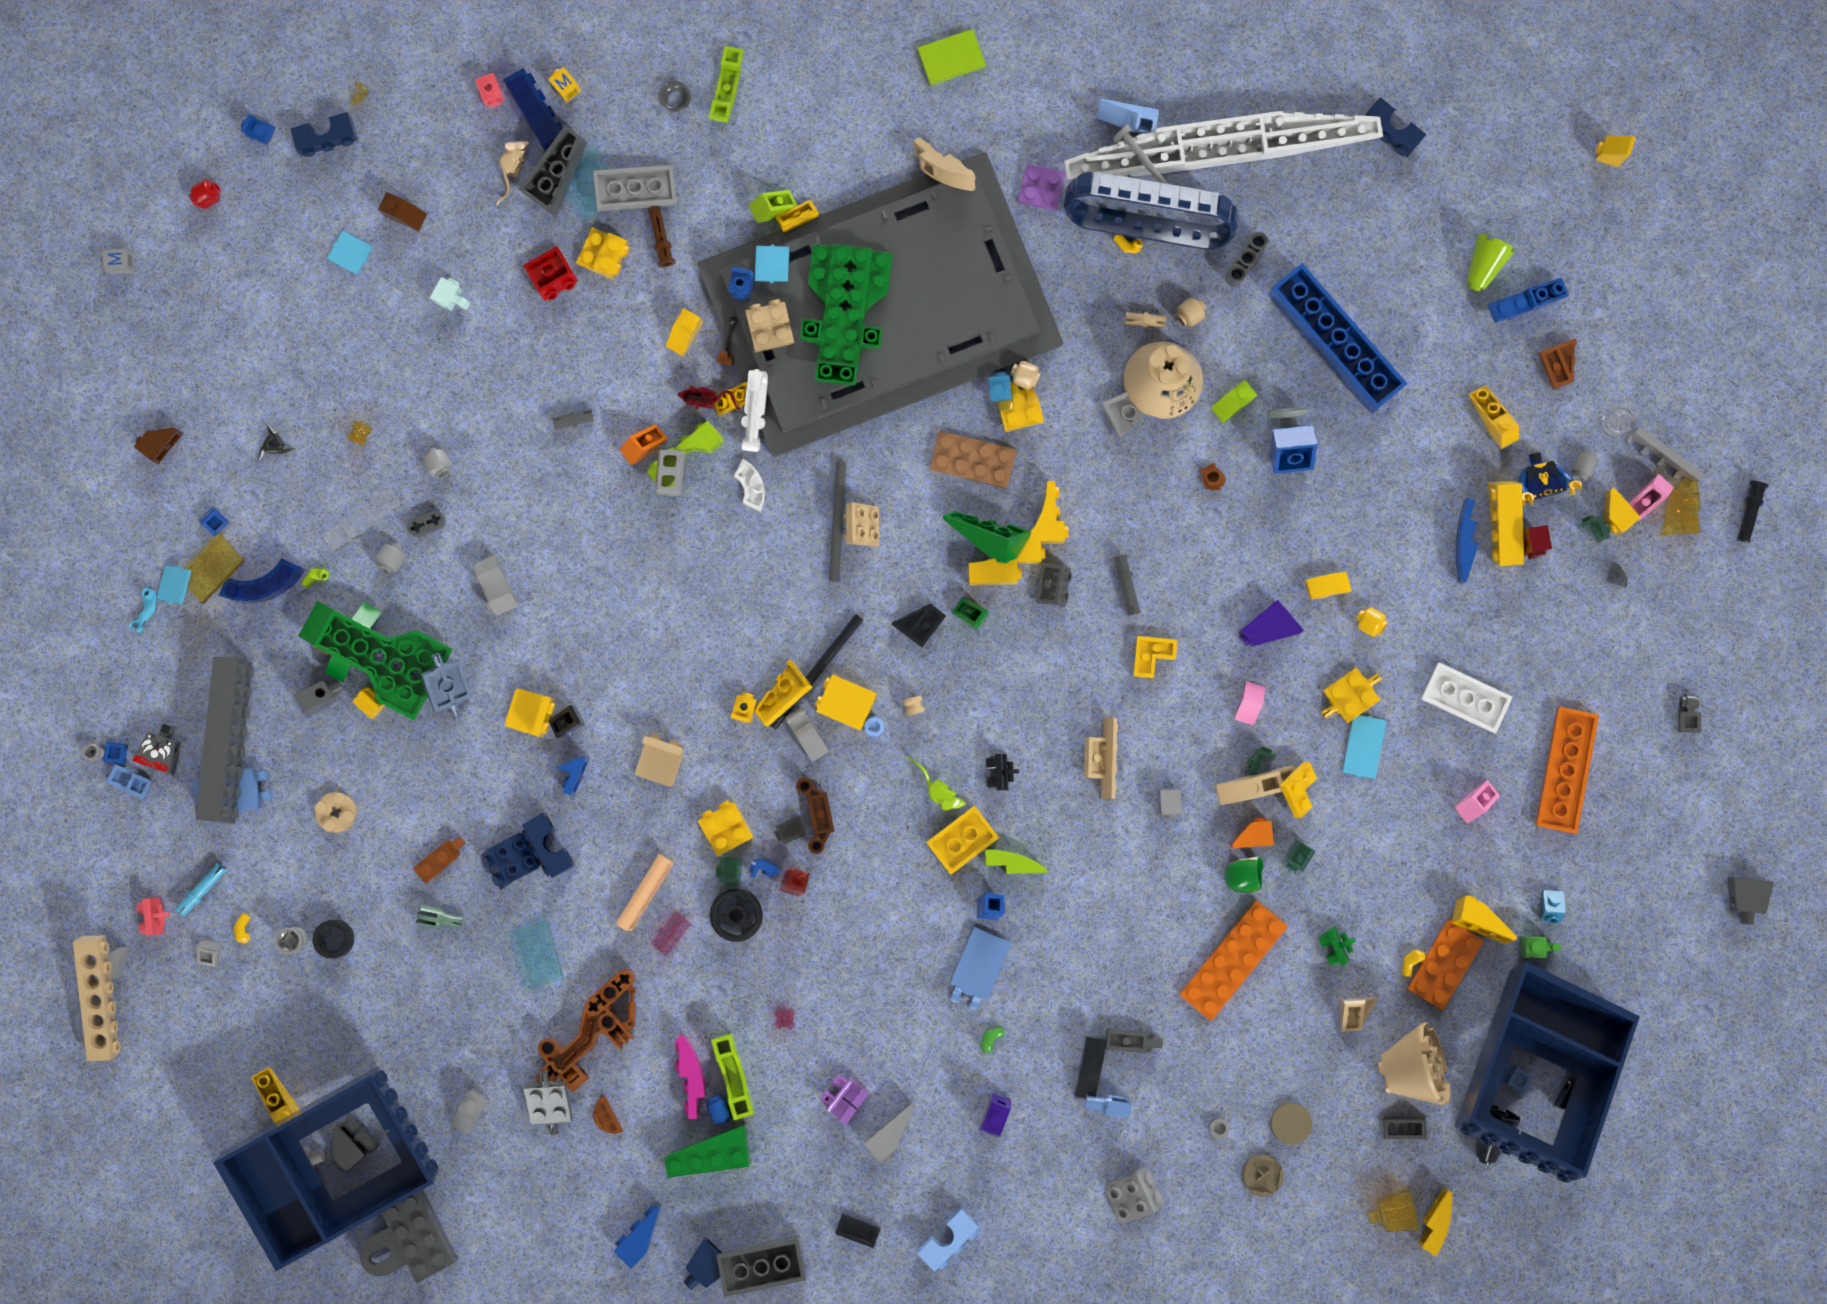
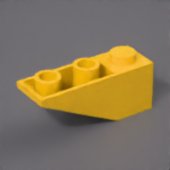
M1486 385L1468 394L1490 435L1501 449L1519 440V425Z
M270 1067L251 1077L274 1123L299 1110L292 1096Z

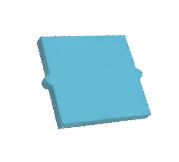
M342 231L336 243H333L334 247L327 259L358 275L363 264L367 263L366 259L373 246Z
M773 244L771 246H756L755 281H766L771 284L773 282H788L789 247H779Z
M165 565L156 599L166 601L168 604L177 603L183 605L191 570L182 569L181 566L172 567Z

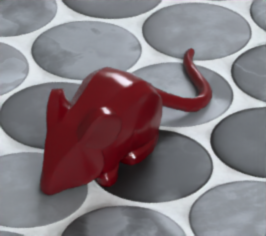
M690 386L677 394L686 404L696 409H699V407L713 409L716 402L727 393L730 395L735 407L742 410L737 405L733 393L729 390H723L717 396L715 391L708 388L699 387L698 389Z

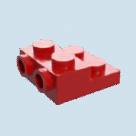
M558 246L523 265L544 301L554 300L558 293L563 290H571L574 288L575 283L578 282Z

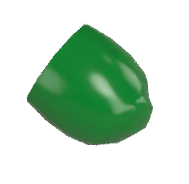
M1261 857L1238 859L1230 863L1225 870L1224 880L1226 886L1233 891L1241 893H1252L1261 890L1263 859Z

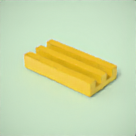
M811 200L775 216L783 233L820 217Z

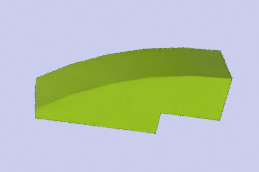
M985 849V866L1006 865V874L1047 873V868L1025 856L1007 851Z

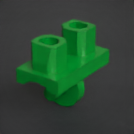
M1335 926L1329 928L1326 933L1319 937L1322 947L1332 944L1335 950L1326 955L1330 965L1340 963L1342 966L1347 964L1350 960L1347 952H1353L1351 944L1356 942L1354 937L1348 939L1346 932L1341 933L1339 936Z

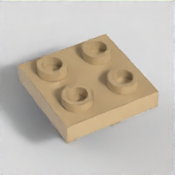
M853 502L846 503V514L843 515V519H846V534L843 535V539L847 540V544L879 547V507Z

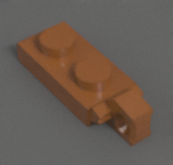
M458 837L453 842L448 840L442 843L418 863L413 870L425 884L429 883L461 854L458 850L466 842L462 837Z

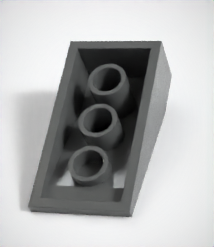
M800 1234L716 1255L724 1297L806 1281L807 1279Z

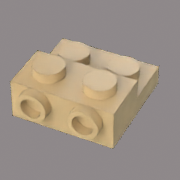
M776 299L770 301L767 306L761 307V304L749 306V310H746L755 353L795 344L785 302Z

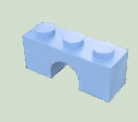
M962 1207L947 1220V1225L954 1233L953 1238L949 1242L940 1243L931 1236L917 1250V1254L934 1272L938 1268L942 1270L949 1263L948 1258L952 1254L957 1255L964 1247L962 1244L967 1239L971 1241L978 1234L979 1224Z

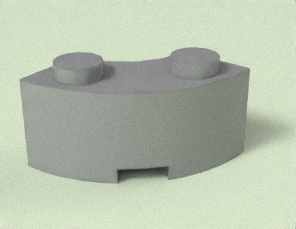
M496 555L473 564L475 570L473 577L476 583L481 584L486 595L484 602L488 610L492 609L495 615L498 616L518 607L514 592L506 580V574Z

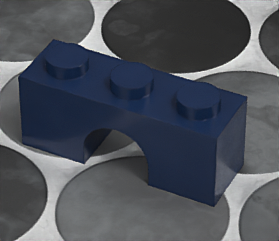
M1380 97L1365 116L1380 117L1383 137L1380 139L1384 143H1390L1395 147V151L1399 155H1405L1408 158L1427 134L1412 122L1402 130L1392 127L1390 117L1396 109Z
M345 112L328 117L330 129L324 135H316L315 129L310 123L290 128L296 151L301 156L311 157L316 154L315 152L322 150L328 152L334 150L336 146L352 145L354 141L358 140L353 119L349 113Z
M542 813L522 824L524 828L522 833L527 841L530 840L533 844L532 851L537 859L540 858L544 865L541 867L547 877L550 875L551 878H555L576 866L566 848H562L557 852L548 850L546 839L556 829L547 813Z

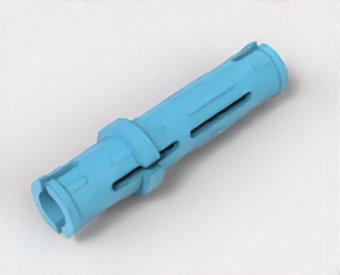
M217 862L195 888L186 893V898L175 907V910L179 912L185 907L180 915L185 917L196 903L199 904L202 901L201 898L227 869L223 867L217 873V870L222 866Z

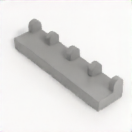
M1640 426L1634 429L1625 441L1629 444L1634 439L1643 446L1640 451L1642 455L1649 450L1659 458V461L1656 463L1658 467L1665 462L1676 470L1672 476L1674 479H1677L1680 474L1690 481L1687 486L1689 490L1705 476V474Z

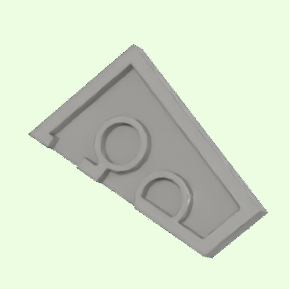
M1128 392L1102 403L1119 440L1146 415L1131 403L1128 398Z

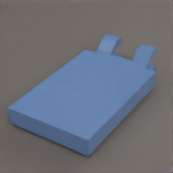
M254 768L243 770V776L239 779L241 796L237 799L239 812L261 808L260 802L274 799L272 791L259 792L258 787L259 781L270 779L269 771L254 773ZM200 779L192 781L196 804L198 802Z
M974 927L950 984L955 985L950 1000L958 1003L963 992L973 997L969 1008L977 1011L981 999L988 1000L1012 943Z

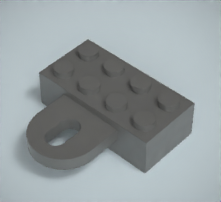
M424 1189L383 1211L381 1214L388 1227L369 1237L360 1249L361 1265L369 1274L386 1276L407 1265L416 1284L458 1260ZM382 1247H387L390 1250V1256L379 1263H374L371 1260L372 1252Z

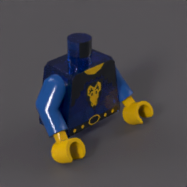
M1540 452L1528 455L1531 466L1524 468L1517 480L1518 483L1522 484L1523 506L1525 502H1529L1532 506L1534 500L1561 494L1567 491V488H1569L1570 495H1575V489L1582 492V483L1580 481L1574 480L1554 461L1543 463Z

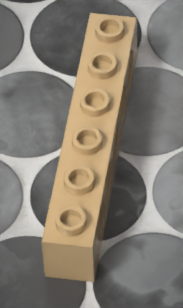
M106 935L81 936L73 941L86 1059L87 1061L112 1060L119 1054L121 1045L117 1038L116 1004L113 1001L112 994L114 985L111 982V963L108 960L109 944L106 942ZM91 955L95 957L96 962L92 960Z

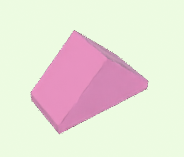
M1246 681L1234 717L1235 720L1254 726L1263 706L1266 687Z

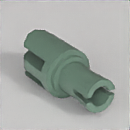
M419 904L420 911L417 913L419 919H416L415 924L438 929L442 925L461 929L463 916L446 914L442 908Z

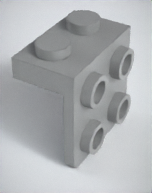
M1147 1166L1140 1168L1132 1176L1108 1183L1104 1187L1120 1223H1126L1153 1214L1164 1205L1162 1196L1158 1192L1153 1176L1148 1171Z

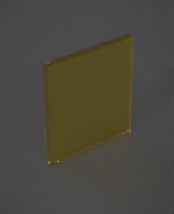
M218 533L184 568L191 570L187 588L201 604H204L245 562L244 558L224 538L223 534Z

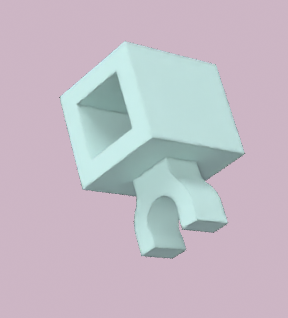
M441 277L430 296L434 303L449 311H452L455 304L465 310L470 306L468 300L460 296L462 290L458 286L459 283L451 278L446 280Z

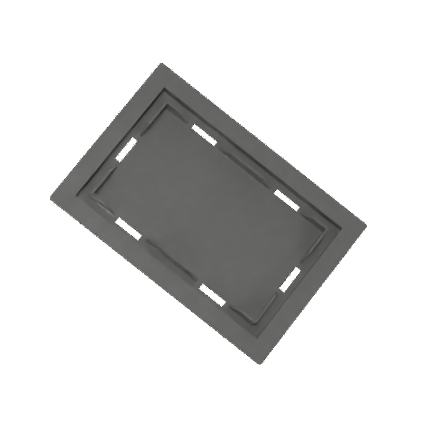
M986 152L961 161L967 169L972 170L975 174V190L973 191L951 187L925 174L819 215L820 217L788 232L783 233L782 230H779L697 263L726 339L728 338L730 328L729 319L731 317L737 319L732 333L730 350L743 383L748 382L749 370L760 369V371L767 372L768 385L765 414L761 416L766 424L762 428V432L773 457L785 454L1063 345V340ZM922 202H927L928 209L896 220L894 213ZM991 239L1004 267V270L998 273L985 244V241ZM772 244L779 247H789V254L810 246L812 252L813 244L870 248L877 252L893 253L888 295L877 301L865 313L864 326L883 328L880 349L863 350L860 354L856 383L863 381L865 388L832 400L830 393L851 385L815 381L820 346L800 339L802 318L823 322L825 309L821 299L808 285L812 253L789 262L788 282H773L771 284L766 281H755L754 278L750 299L737 300L732 298L728 292L732 267L752 270L755 275L756 246H771ZM851 264L845 267L848 269V272L856 269ZM742 281L737 282V286L743 285ZM851 284L843 286L847 292L853 289ZM780 299L781 302H785L795 344L770 349L774 359L766 362L762 351L755 353L746 310H749V306L754 304H761V307L769 305V302L772 300ZM847 303L841 305L843 311H847V308H851L848 306ZM978 336L981 337L982 343L950 355L949 347Z

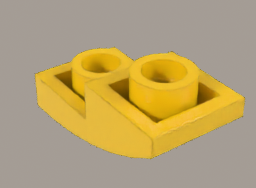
M747 382L729 389L740 408L745 406ZM727 393L715 404L718 416L737 409Z
M1347 572L1328 574L1305 580L1309 600L1327 598L1330 595L1346 594L1352 591Z

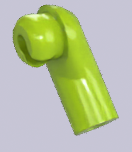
M313 568L308 572L301 584L309 589L314 581L327 580L330 573L326 568Z

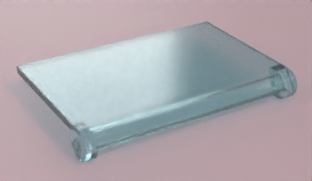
M548 920L508 932L525 991L565 979Z

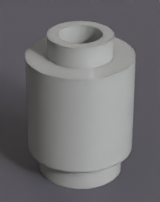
M1588 450L1579 452L1572 467L1573 472L1571 476L1581 481H1587L1598 462V458L1595 457L1596 454Z

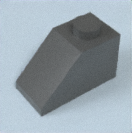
M339 1123L333 1128L332 1158L335 1160L334 1164L339 1170L348 1172L369 1152L359 1141L356 1142L353 1139L354 1136L342 1126V1123Z

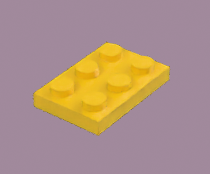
M974 805L926 843L951 875L999 837Z

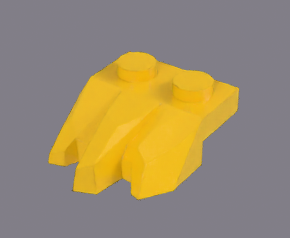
M1011 381L1012 400L997 401L1005 432L1044 423L1040 403L1033 388L1029 390L1023 388L1020 390Z

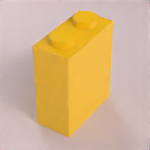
M832 674L831 678L827 677L824 682L823 689H825L823 696H819L815 703L816 712L858 731H862L877 693Z

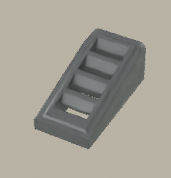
M1426 1116L1383 1118L1384 1139L1427 1140ZM1390 1123H1394L1395 1134L1390 1132ZM1399 1123H1403V1134H1399ZM1407 1123H1411L1412 1133L1407 1132ZM1416 1123H1420V1133H1416Z

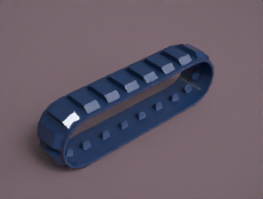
M1086 172L1073 179L1067 186L1064 201L1066 215L1078 227L1204 250H1215L1225 246L1236 235V229L1238 228L1239 216L1237 208L1225 195L1217 192L1100 172ZM1097 196L1213 216L1222 219L1224 223L1216 226L1201 225L1091 206L1082 203L1077 198Z

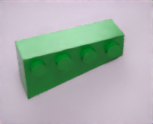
M746 1122L668 1153L665 1156L667 1178L749 1167L751 1165Z

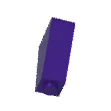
M1276 600L1238 633L1241 635L1239 639L1245 646L1255 647L1299 635L1304 630L1280 601Z

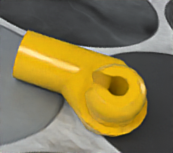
M244 912L238 918L233 929L235 940L238 943L246 944L250 939V935L245 933V927L251 916Z

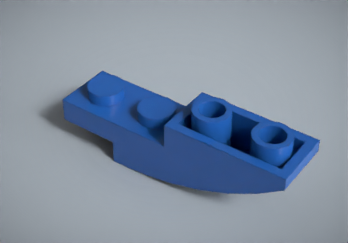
M1561 277L1529 288L1524 292L1491 302L1487 306L1494 323H1498L1550 305L1568 297L1569 293Z

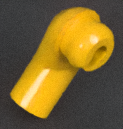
M1116 235L1113 238L1125 253H1138L1143 247V242L1140 239L1127 241L1123 235Z
M1413 950L1403 958L1402 976L1412 977L1413 966L1425 960L1424 952Z

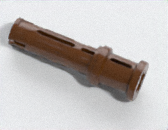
M660 206L650 207L648 212L656 241L654 250L658 254V267L672 266L675 264V259L672 258L671 254L672 245L667 241Z

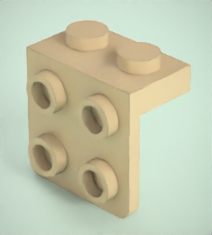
M652 733L650 737L644 735L642 741L644 747L635 774L666 786H673L686 749L681 748L682 743L673 740L666 743L661 741V736Z

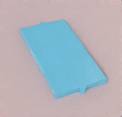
M1359 715L1352 720L1343 773L1356 775L1357 778L1362 776L1376 779L1387 721L1372 718L1371 715L1368 717Z

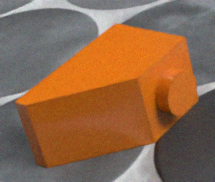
M655 424L631 435L619 451L633 465L645 459L665 443L668 438Z
M1266 817L1253 818L1254 822H1249L1230 844V848L1274 845L1272 821H1266Z

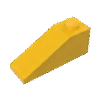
M1468 895L1456 900L1451 923L1504 944L1516 940L1517 936L1485 903L1478 901L1476 897Z

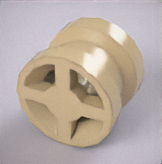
M921 696L902 701L903 705L906 706V717L925 712V708L921 704Z

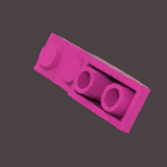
M680 1034L678 1039H675V1051L679 1052V1060L675 1062V1070L679 1072V1077H687V1080L684 1081V1093H688V1101H685L684 1104L685 1114H688V1119H697L699 1117L698 1098L706 1096L704 1073L691 1042L685 1034Z

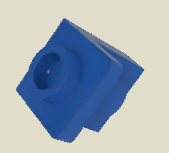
M248 114L241 124V132L246 137L265 145L269 144L276 129L273 125L258 120L251 114Z
M758 858L757 861L752 862L749 872L752 873L750 877L754 879L761 868L763 869V874L773 878L774 875L778 876L782 868Z

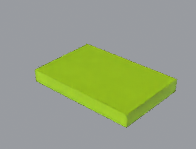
M973 29L917 48L930 86L986 67Z

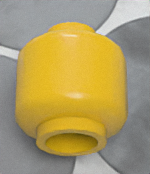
M1372 607L1367 608L1365 611L1361 610L1356 618L1358 629L1371 637L1381 635L1388 624L1386 615Z

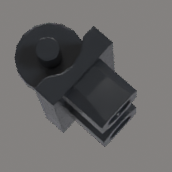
M995 754L993 757L986 758L987 769H996V777H987V787L997 789V791H1008V782H1014V774H1019V769H1013V762H1007V754Z

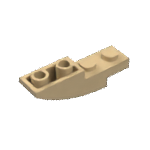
M920 137L913 141L915 156L920 160V169L924 173L951 187L968 191L975 190L976 177L974 172L967 169L959 159L954 158L951 154L943 157L941 153L935 151L928 142L926 143Z
M1295 765L1215 785L1219 805L1282 792L1280 784L1296 770Z

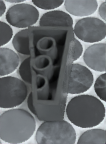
M565 125L518 190L556 218L587 142Z

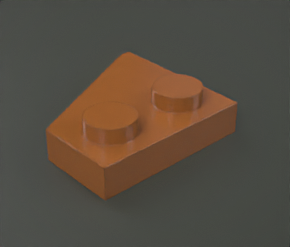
M1576 338L1538 353L1553 390L1574 382L1575 372L1573 367L1576 359L1574 356L1575 345H1577Z

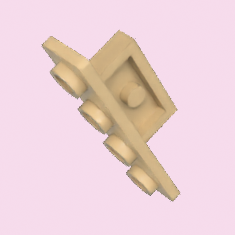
M1117 718L1103 719V738L1085 737L1084 778L1101 779V799H1115L1117 790L1115 784L1117 772L1116 753L1118 750L1116 744L1118 732Z

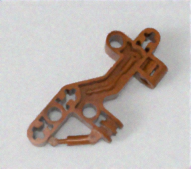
M624 969L619 971L585 1002L578 1036L565 1048L555 1038L551 1037L539 1043L538 1052L547 1062L539 1071L543 1070L544 1072V1070H547V1073L552 1069L555 1071L549 1076V1081L556 1082L560 1079L562 1082H566L569 1090L575 1092L589 1079L588 1074L578 1061L596 1046L599 1034H605L620 1050L623 1049V1044L629 1043V1038H635L631 1029L636 1025V1002H634L636 988L632 986L636 981V975L632 970ZM622 974H628L630 976L628 978L629 983L625 982L620 986L616 984L623 979ZM607 987L614 988L615 996L613 998L606 995ZM628 991L630 1001L628 1002L627 1021L624 1023L612 1010L611 1005L623 993ZM602 998L604 1001L597 1006L599 1010H592L591 1007L593 1005L591 1002L595 1003ZM605 1016H610L613 1019L611 1027H607L604 1024ZM619 1025L621 1030L617 1029L615 1031L616 1034L613 1035L610 1031ZM546 1042H550L553 1045L552 1053L545 1051L544 1045ZM538 1073L536 1074L537 1083L540 1082V1077Z

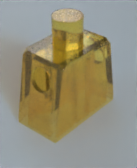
M1408 1188L1400 1189L1376 1199L1378 1210L1367 1212L1369 1224L1381 1222L1382 1229L1386 1232L1420 1230L1411 1191Z

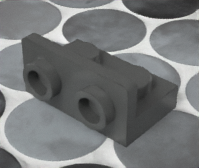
M1041 563L1035 602L1065 607L1069 599L1068 585L1072 579L1071 568L1060 564Z

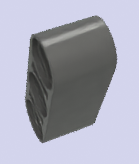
M1253 233L1226 274V281L1230 286H1239L1265 249L1268 238L1264 233ZM1253 240H1259L1262 246H1255ZM1242 256L1250 257L1251 262L1245 263L1242 260ZM1231 273H1239L1240 279H1234Z

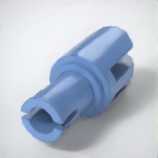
M1087 1095L1085 1109L1102 1110L1108 1116L1127 1118L1131 1115V1101L1128 1097L1107 1095L1105 1098Z

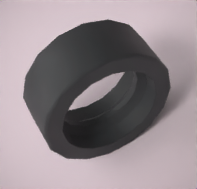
M328 920L316 927L312 943L320 956L335 959L345 956L351 950L354 944V933L346 922L342 920ZM330 927L341 929L345 935V943L337 951L327 950L322 943V935Z

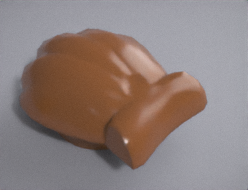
M1215 463L1199 469L1203 485L1206 489L1218 491L1225 485V475L1216 468Z

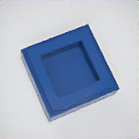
M106 742L103 762L125 764L128 744Z

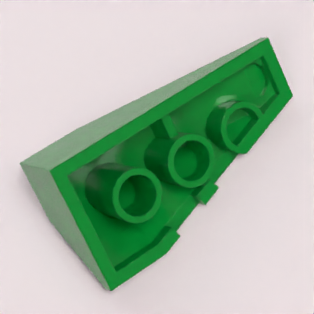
M956 511L943 515V520L986 555L1003 564L1017 559L1031 536V531L1008 524L1007 527L996 525L997 521H978L979 518L977 516Z

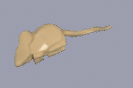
M528 141L508 142L505 144L507 151L501 156L499 164L503 171L506 192L497 201L496 206L506 199L509 194L510 184L508 175L517 177L522 168L521 163L525 162L527 158L524 154L530 144Z

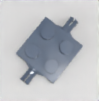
M440 653L433 654L432 658L435 667L430 671L420 674L431 707L434 712L450 708L453 718L461 717L462 714L458 705L463 700L472 697L461 662L455 659L448 663H443Z

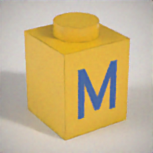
M564 67L560 70H555L548 79L551 86L565 103L581 92L579 85Z

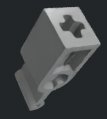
M802 707L785 717L812 763L830 752Z

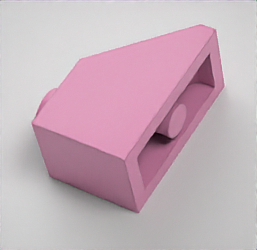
M1660 474L1647 483L1629 502L1630 506L1641 517L1638 521L1664 501L1674 488Z
M1486 780L1464 797L1454 808L1459 816L1466 823H1469L1484 814L1500 795L1490 782Z

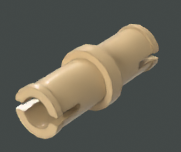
M1126 312L1125 325H1142L1143 328H1147V326L1165 328L1166 315L1148 314V312H1144V314Z

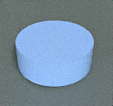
M870 717L864 723V730L867 735L877 737L883 733L884 723L878 717Z

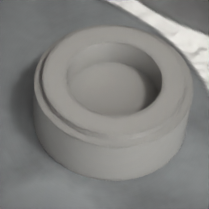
M1217 1117L1210 1121L1208 1129L1214 1138L1222 1139L1229 1134L1230 1126L1225 1119Z

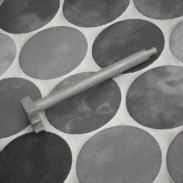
M1126 125L1114 136V142L1118 143L1124 138L1155 180L1159 183L1168 184L1129 134L1132 131L1130 126Z

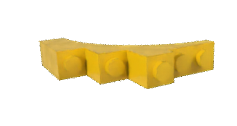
M1047 481L1042 513L1031 530V536L1017 559L1005 564L997 562L994 558L987 561L969 563V585L1017 584L1018 579L1022 577L1021 567H1017V564H1041V559H1045V547H1041V544L1064 543L1065 538H1069V528L1065 526V521H1056L1057 518H1060V506H1056V499H1059V487H1055V481Z

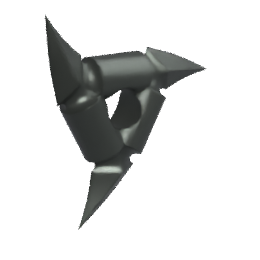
M267 424L269 435L260 448L258 462L266 453L283 454L296 448L284 446L285 444L278 435V432ZM276 441V446L271 448V442Z

